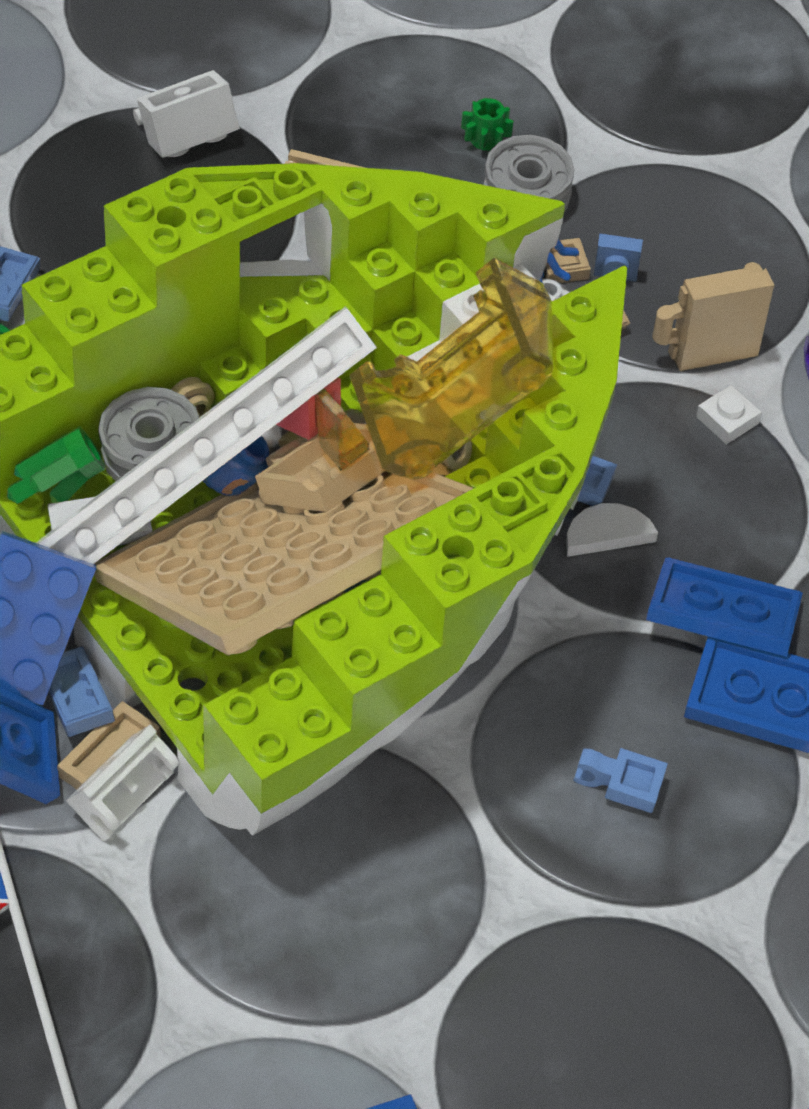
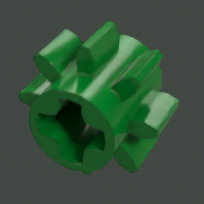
M483 98L477 102L473 101L471 112H462L461 128L465 130L464 140L466 142L471 141L478 149L492 150L499 142L503 141L504 137H512L514 121L509 119L510 108L504 107L501 102L492 98Z

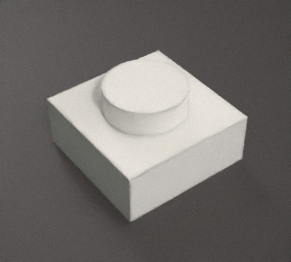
M730 385L698 405L696 417L727 445L758 425L762 412Z

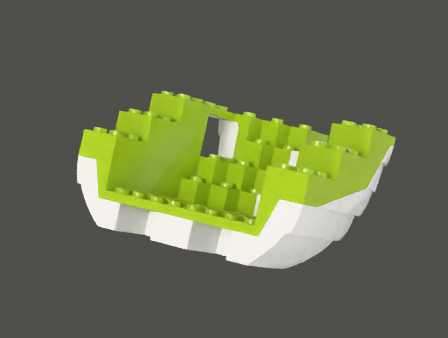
M304 163L185 168L104 205L105 247L22 284L25 324L0 335V535L2 531L36 543L52 531L48 504H52L49 493L55 485L44 492L33 494L18 504L7 497L8 487L21 479L14 475L15 466L18 462L79 426L91 438L102 458V444L99 437L101 415L113 400L128 391L145 387L167 388L171 390L181 380L197 377L202 382L208 383L215 393V399L210 407L212 409L344 307L350 311L377 348L338 377L341 379V417L346 410L355 409L362 413L447 434L457 431L464 432L471 439L472 452L467 465L445 477L472 487V490L384 535L380 575L325 604H319L301 614V617L293 620L292 626L275 629L257 639L256 645L245 652L226 655L98 583L95 575L93 576L74 624L75 644L77 647H84L92 667L119 703L123 701L131 707L141 702L144 703L177 747V759L179 761L178 781L202 813L209 819L229 828L238 830L247 828L250 834L254 835L297 811L335 785L375 750L393 741L430 709L466 668L482 657L510 621L515 600L527 584L554 534L558 536L567 512L570 508L573 510L578 500L614 397L617 382L627 267L624 265L558 299H555L539 282L547 263L549 251L556 246L561 231L565 209L563 201L417 171ZM304 212L307 256L311 261L276 260L240 263V241ZM411 454L402 459V461L418 467L423 461L438 462ZM105 468L104 471L88 479L68 501L96 497L116 481L107 473ZM201 481L150 520L152 532L222 494L209 488L204 481ZM128 544L116 546L102 558L114 553L115 551L127 546ZM188 678H198L204 681L206 685L199 690L191 691L183 689L180 683Z

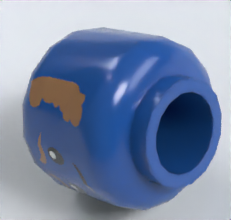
M260 436L203 480L209 488L225 496H239L256 484L255 476L268 468L266 458L269 456V447L264 437Z

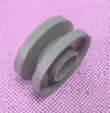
M535 135L512 136L499 142L489 152L485 164V180L483 185L563 201L565 203V212L568 209L572 194L571 185L575 169L571 156L561 145L554 141Z
M145 387L128 391L113 400L102 413L99 425V437L102 444L101 452L107 473L115 481L119 480L199 418L196 407L184 395L167 388Z

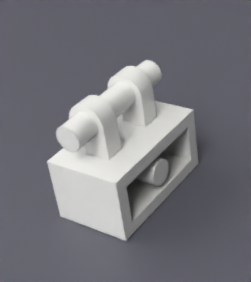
M214 70L136 98L139 108L133 110L136 123L139 126L144 125L148 144L162 158L181 156L193 146L204 142L220 141L228 133L240 129L229 83Z

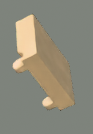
M750 262L743 269L684 280L683 286H680L679 302L672 305H664L657 310L652 336L653 340L660 345L669 344L668 352L670 357L675 360L680 371L758 356L774 288V283L767 269L762 270L759 264ZM674 319H677L675 328H672Z
M380 418L371 425L336 421L311 439L296 437L266 458L268 468L256 475L255 478L265 504L328 512L395 463L402 460L408 453L401 433L393 435L389 424L384 419Z

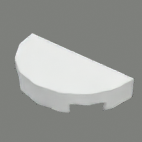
M601 503L584 509L572 520L566 537L567 557L654 543L657 540L658 531L651 520L635 508L619 503Z

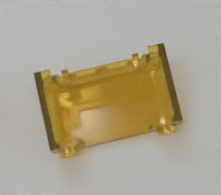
M493 258L476 272L481 288L484 290H479L473 295L479 310L477 314L418 361L400 354L394 359L396 367L387 370H376L373 363L366 361L349 375L383 470L409 479H421L428 476L445 459L531 392L540 389L546 383L553 372V306L546 286L542 282Z

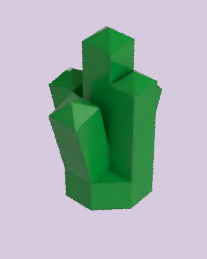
M79 426L18 462L15 466L14 475L21 479L8 487L7 497L18 504L33 494L44 492L55 485L49 493L51 502L68 501L88 479L104 471L105 464L91 438Z

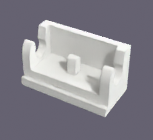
M151 725L133 734L66 800L102 841L107 840L174 773L173 770L179 765L175 754L157 736V731Z

